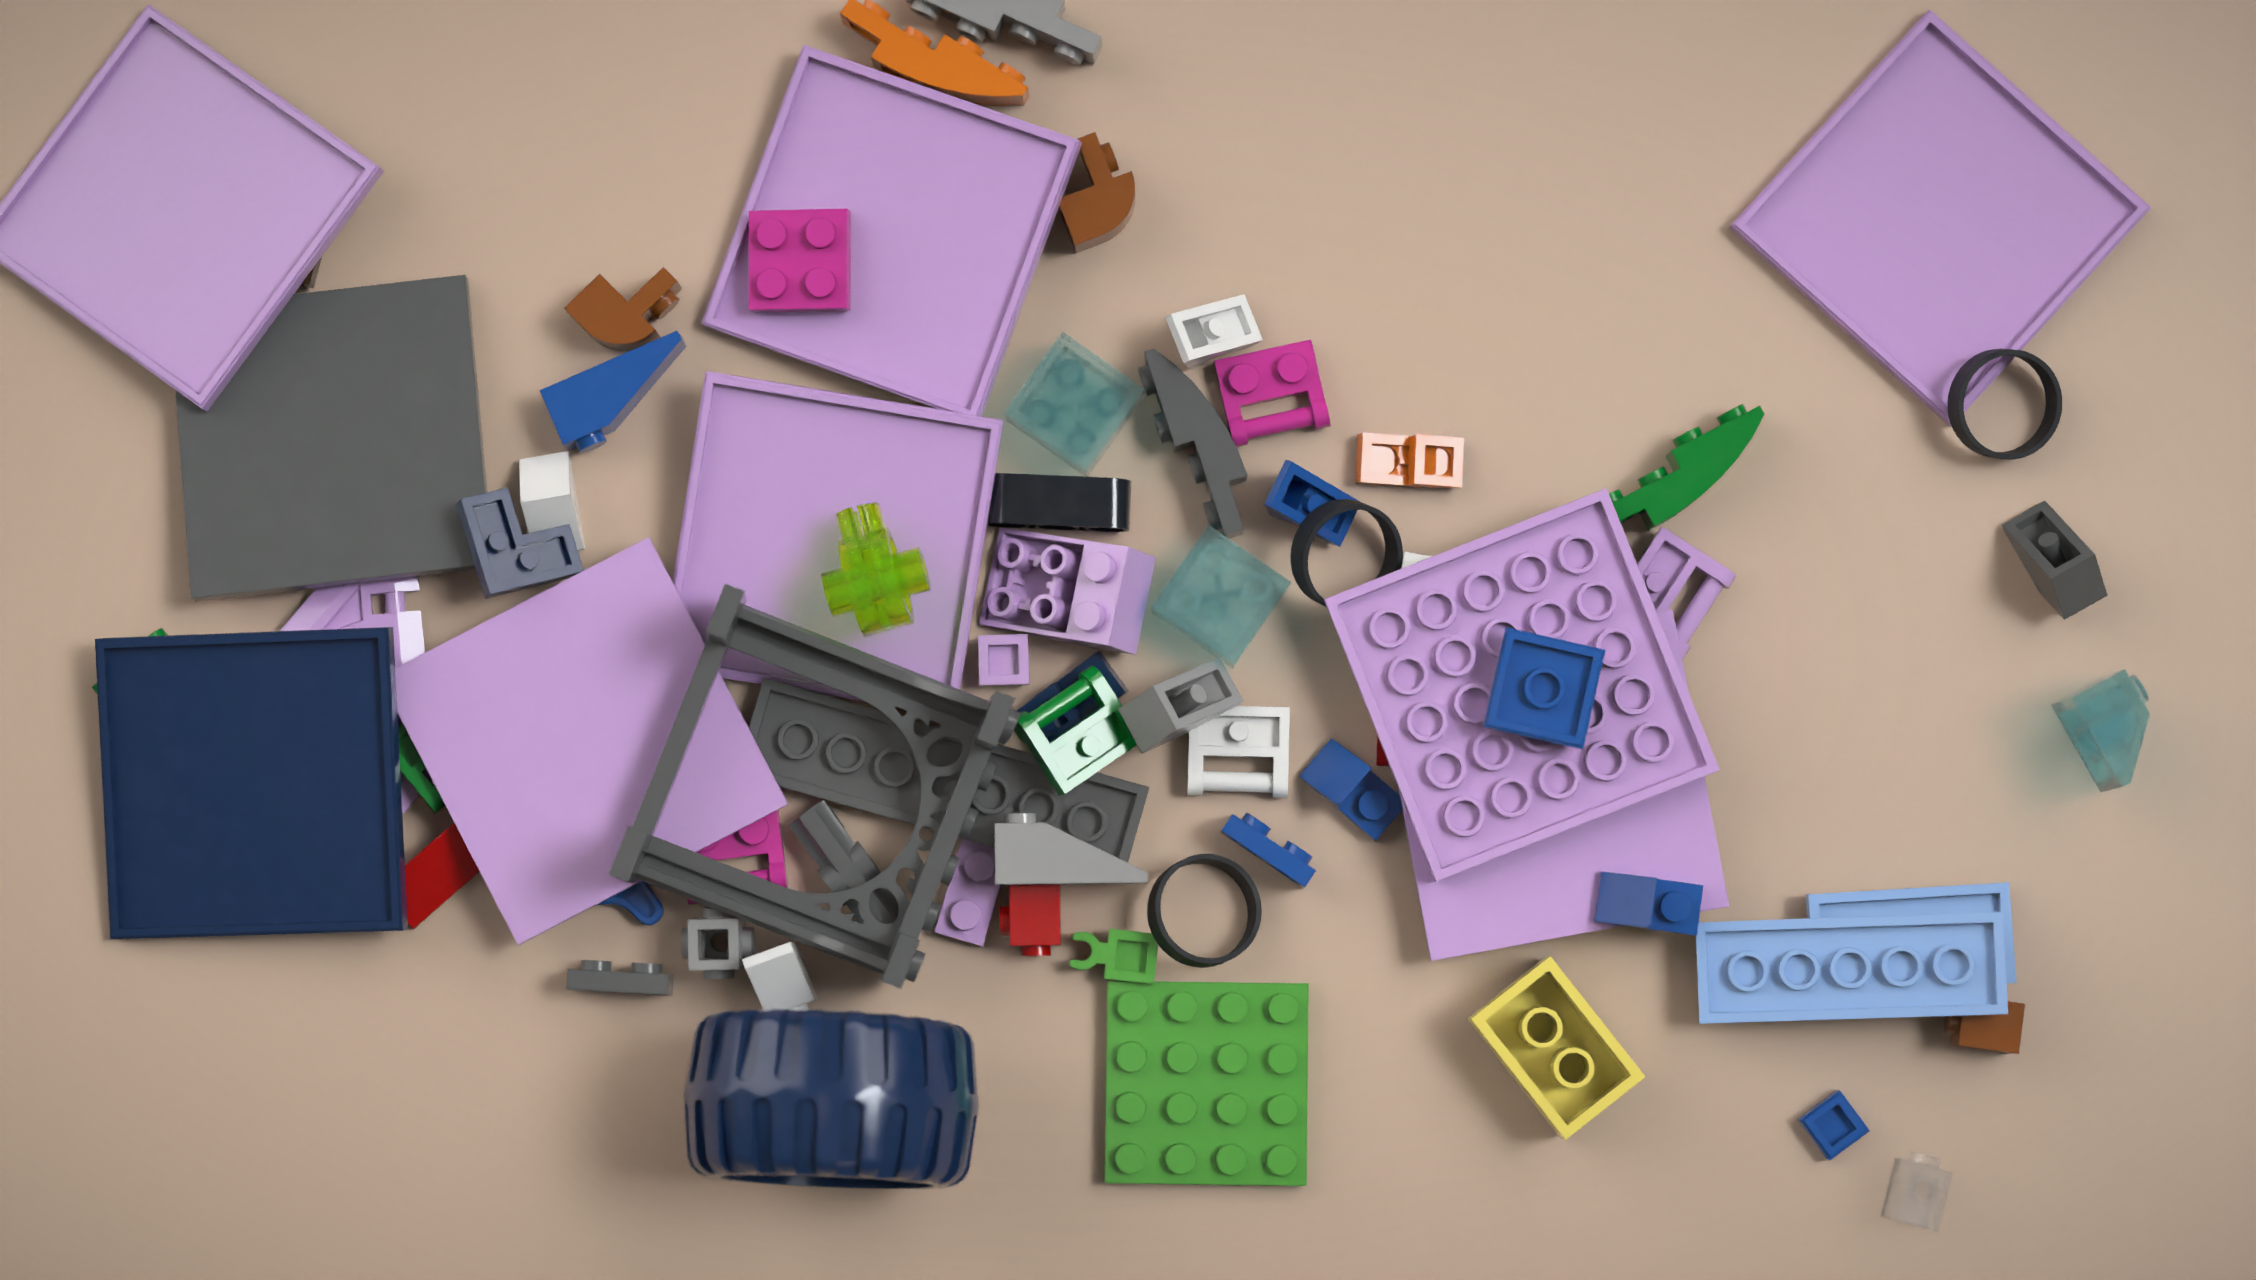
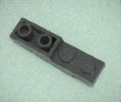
M1155 349L1145 351L1144 360L1146 365L1138 367V371L1146 396L1156 394L1161 409L1160 413L1153 415L1161 442L1171 441L1174 452L1194 446L1195 453L1187 457L1196 484L1205 482L1211 500L1204 502L1203 507L1211 531L1221 529L1224 540L1242 535L1244 527L1230 486L1246 482L1248 475L1231 435L1212 404L1191 379Z

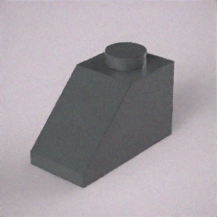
M2045 500L2002 524L2006 536L2039 593L2064 620L2108 596L2096 555Z

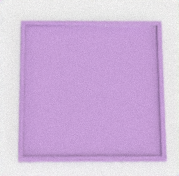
M148 4L0 203V264L207 412L378 181L384 170Z
M1929 9L1732 223L1729 229L1942 421L1951 427L1947 407L1948 394L1951 383L1959 369L1969 359L1987 350L2001 348L2022 350L2151 207ZM2006 355L1995 358L1978 369L1971 378L1965 392L1964 413L2015 356Z
M803 45L701 324L932 408L983 416L1082 142L1055 131ZM847 208L851 211V310L751 312L749 310V211Z
M705 371L673 583L704 643L706 644L707 642L706 630L725 584L745 591L747 601L745 605L961 690L1004 420ZM729 647L719 669L722 677L727 679L762 684L763 678H768L828 696L862 701Z
M649 537L395 668L397 712L518 945L642 882L639 879H636L634 883L626 882L609 875L628 826L633 827L705 647L697 627ZM718 672L653 835L696 853L789 805L720 672Z
M1673 609L1659 611L1657 615L1687 687ZM1705 776L1435 882L1399 791L1430 961L1622 926L1594 922L1601 871L1704 885L1700 912L1729 907Z

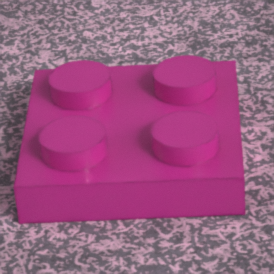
M847 208L749 211V310L751 312L851 310V211Z

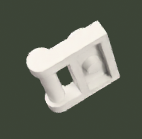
M1235 706L1189 731L1187 796H1202L1203 791L1272 793V798H1288L1290 707ZM1203 756L1273 758V773L1203 771Z

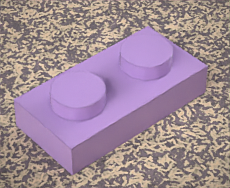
M962 839L957 854L960 860L951 883L947 888L935 932L984 946L1001 885H995V848Z

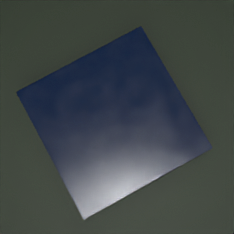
M393 627L95 639L110 939L403 931L408 929Z

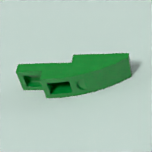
M1741 404L1717 417L1720 426L1704 434L1698 426L1673 439L1672 441L1676 448L1665 456L1673 470L1672 473L1668 474L1665 468L1661 467L1637 480L1641 487L1640 489L1624 497L1620 489L1609 493L1620 523L1640 514L1649 532L1695 502L1725 474L1748 445L1765 415L1761 406L1747 412L1744 404Z

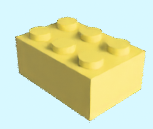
M1551 956L1544 957L1467 1018L1561 1139H1568L1645 1078V1075Z

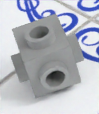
M711 907L702 908V917L688 919V928L682 929V958L688 959V971L704 970V979L734 978V970L745 967L742 959L755 955L754 927H746V921ZM718 932L728 935V949L726 951L717 950L713 944V938Z

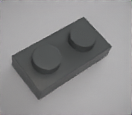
M581 960V970L568 969L566 989L673 995L674 975L661 974L662 964L632 962L631 972L611 971L612 961Z

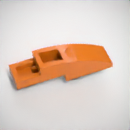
M848 0L840 12L842 23L877 46L870 57L873 67L884 73L977 105L1020 106L1025 105L1029 99L1028 87L1023 84L1026 78L1019 71L1003 62L997 68L982 58L984 51L978 45L963 36H959L955 41L944 34L933 50L929 47L932 41L926 35L907 25L904 31L888 21L891 15L871 0H865L863 4L856 0Z

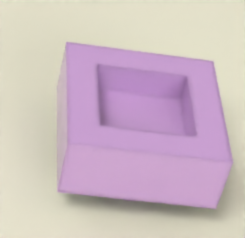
M1028 634L978 635L980 687L1030 685Z

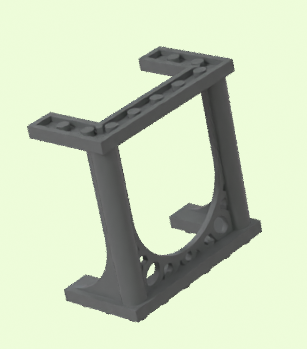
M725 584L706 630L707 642L633 827L628 826L609 875L631 883L639 879L877 972L881 974L879 979L882 982L901 989L905 979L915 982L922 965L925 953L917 950L920 942L918 937L921 930L931 933L941 905L933 902L940 883L947 886L950 885L960 860L959 857L951 855L958 836L968 839L974 825L978 810L970 808L977 789L987 791L997 765L988 760L990 754L998 743L1005 745L1010 740L1020 712L1011 709L1015 698L995 691L990 699L986 700L747 606L745 605L747 602L745 591ZM728 647L869 703L885 714L899 728L908 741L920 774L921 804L918 819L912 835L902 852L893 863L871 880L859 886L832 893L796 891L653 836ZM895 708L907 711V714L902 717ZM915 719H920L927 727L929 722L933 721L940 724L941 727L931 730L924 738H921L914 732ZM943 738L958 740L963 749L960 758L955 763L944 767H936L929 763L926 754L928 748L934 742ZM960 772L958 780L950 781L943 790L948 791L945 797H937L933 793L932 786L937 777H948ZM945 810L941 823L931 817L932 814ZM924 826L930 827L933 830L932 839L929 841L921 840L919 837L920 828ZM917 849L929 851L925 864L920 858ZM903 868L911 869L915 875V879L909 877L907 882L909 892L912 894L910 902H908L905 892L895 882L898 872ZM876 888L889 890L897 900L899 913L893 923H881L871 912L869 899L871 893ZM854 899L859 901L858 909L863 924L852 920L854 913L844 914L840 912L841 906L847 900ZM829 903L830 910L827 911L817 905Z

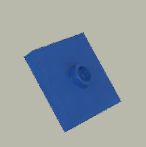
M1506 627L1483 727L1582 750L1585 744L1605 650Z

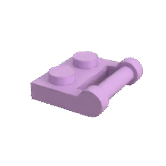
M1661 527L1637 563L1656 612L1670 608L1694 569H1697L1706 576L1676 623L1683 660L1691 648L1687 643L1723 588L1729 589L1736 575L1664 527Z

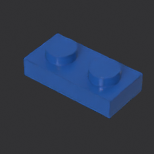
M1246 812L1242 819L1232 814L1221 830V833L1300 887L1305 888L1316 872L1315 869L1308 865L1313 857L1290 841H1287L1283 848L1266 837L1271 828Z

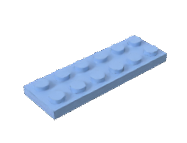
M2003 912L1699 922L1696 951L1700 1024L2008 1014Z

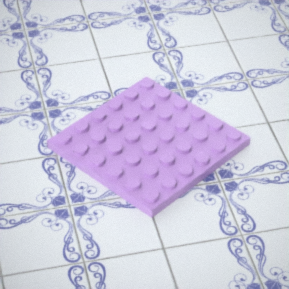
M1607 488L1324 599L1435 882L1720 770ZM1506 627L1605 650L1585 744L1582 750L1483 727Z

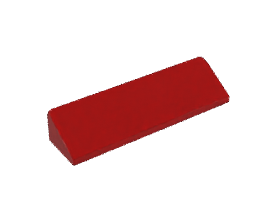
M455 823L451 824L405 865L408 924L413 929L417 928L480 872Z

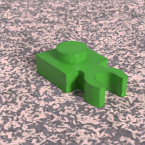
M1109 928L1108 943L1099 942L1094 935L1088 932H1076L1073 934V940L1089 943L1092 952L1090 957L1084 961L1070 960L1071 967L1078 970H1087L1094 967L1097 963L1105 964L1104 979L1154 984L1158 944L1152 933Z

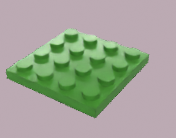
M1108 981L1105 1183L1307 1186L1309 983L1154 981V984L1130 981Z

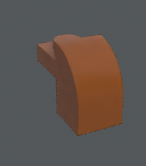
M1096 132L1078 138L1082 142L1079 153L1092 186L1062 197L1059 206L1060 214L1075 253L1107 242L1117 236L1128 224L1135 206V182L1132 171L1113 178L1111 173L1119 170L1115 155L1109 142L1100 145Z
M663 267L627 302L599 274L564 309L599 344L617 351H631L660 338V335L648 322L654 316L658 320L662 319L678 304L680 299L676 294L682 290V287Z

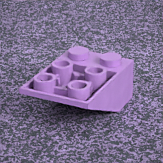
M999 527L979 624L1090 648L1136 655L1156 557L1128 546Z

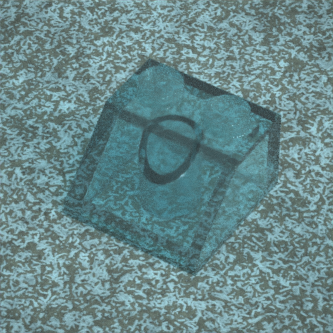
M2125 669L2102 676L2051 705L2100 792L2122 788L2131 783L2150 715L2144 704L2149 701L2144 686L2135 675L2129 677Z

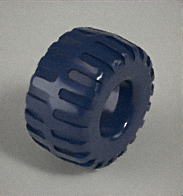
M741 1010L738 1012L726 1011L707 1016L699 1022L694 1032L684 1090L687 1158L690 1167L698 1174L708 1178L757 1184L855 1189H941L957 1185L966 1178L970 1169L979 1111L975 1045L971 1034L961 1026L942 1020L856 1011Z

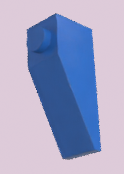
M678 330L540 390L562 444L569 451L577 448L579 453H585L607 442L605 435L616 431L686 348L685 342Z

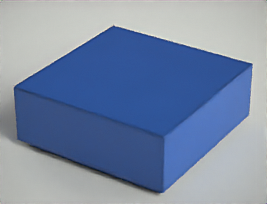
M1840 1090L1833 1092L1797 1119L1824 1157L1829 1161L1870 1131Z

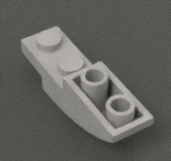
M906 0L912 4L910 10L913 13L932 22H937L939 17L957 24L955 30L959 34L976 42H982L984 37L996 42L1003 26L1007 25L1010 27L1009 34L1031 45H1035L1037 40L1055 47L1053 53L1056 56L1075 65H1081L1082 60L1094 65L1102 48L1101 36L1061 19L1065 11V0Z

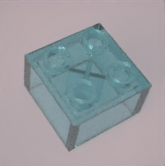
M1062 332L1004 414L1007 422L1082 475L1088 477L1144 399L1145 389Z
M1208 525L1151 607V613L1216 658H1221L1223 663L1233 669L1289 589L1291 581Z

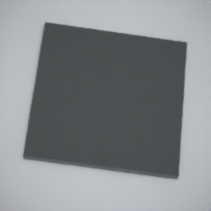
M466 274L294 294L207 412L176 391L191 599L195 602L476 570L456 505L461 498L487 493L469 281Z

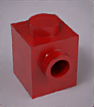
M1060 884L1009 885V906H1000V936H1010V946H1021V956H1051V946H1061Z

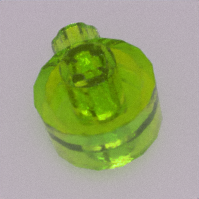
M877 502L858 505V512H854L853 508L850 507L835 514L841 539L838 540L841 568L821 574L825 597L832 616L835 617L854 611L857 623L864 637L914 624L911 596L931 590L927 567L920 547L898 552L891 531L888 527H885L880 505Z

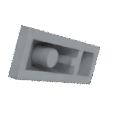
M1036 813L1005 814L1006 823H995V885L1148 884V872L1047 823H1036Z

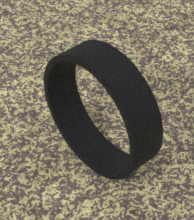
M1991 349L1969 359L1955 375L1948 394V416L1955 434L1970 450L1991 458L2019 459L2041 449L2057 429L2062 413L2061 388L2054 372L2039 357L2021 350ZM2012 355L2028 363L2041 379L2046 398L2045 412L2038 430L2025 444L2010 451L1994 452L1980 444L1970 432L1964 415V397L1971 378L1979 368L1995 358Z
M1338 499L1317 507L1302 521L1292 542L1290 562L1294 579L1307 597L1326 607L1324 598L1316 591L1310 579L1308 570L1309 551L1314 537L1320 528L1332 517L1346 511H1367L1375 518L1382 530L1385 542V555L1381 570L1376 579L1401 569L1403 561L1401 537L1395 524L1382 511L1360 501Z
M1215 854L1193 855L1167 868L1155 881L1147 903L1148 924L1160 948L1179 963L1198 968L1220 965L1244 952L1252 943L1259 930L1262 915L1260 895L1249 874L1234 861ZM1190 864L1210 865L1227 873L1240 887L1247 905V926L1239 944L1226 956L1202 958L1192 955L1180 948L1167 933L1161 917V897L1167 881L1180 867Z

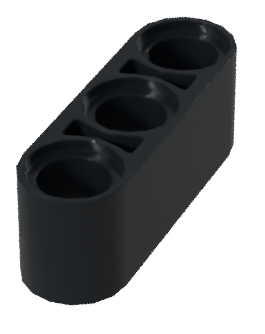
M996 473L987 526L1128 532L1130 527L1131 481L1107 477Z

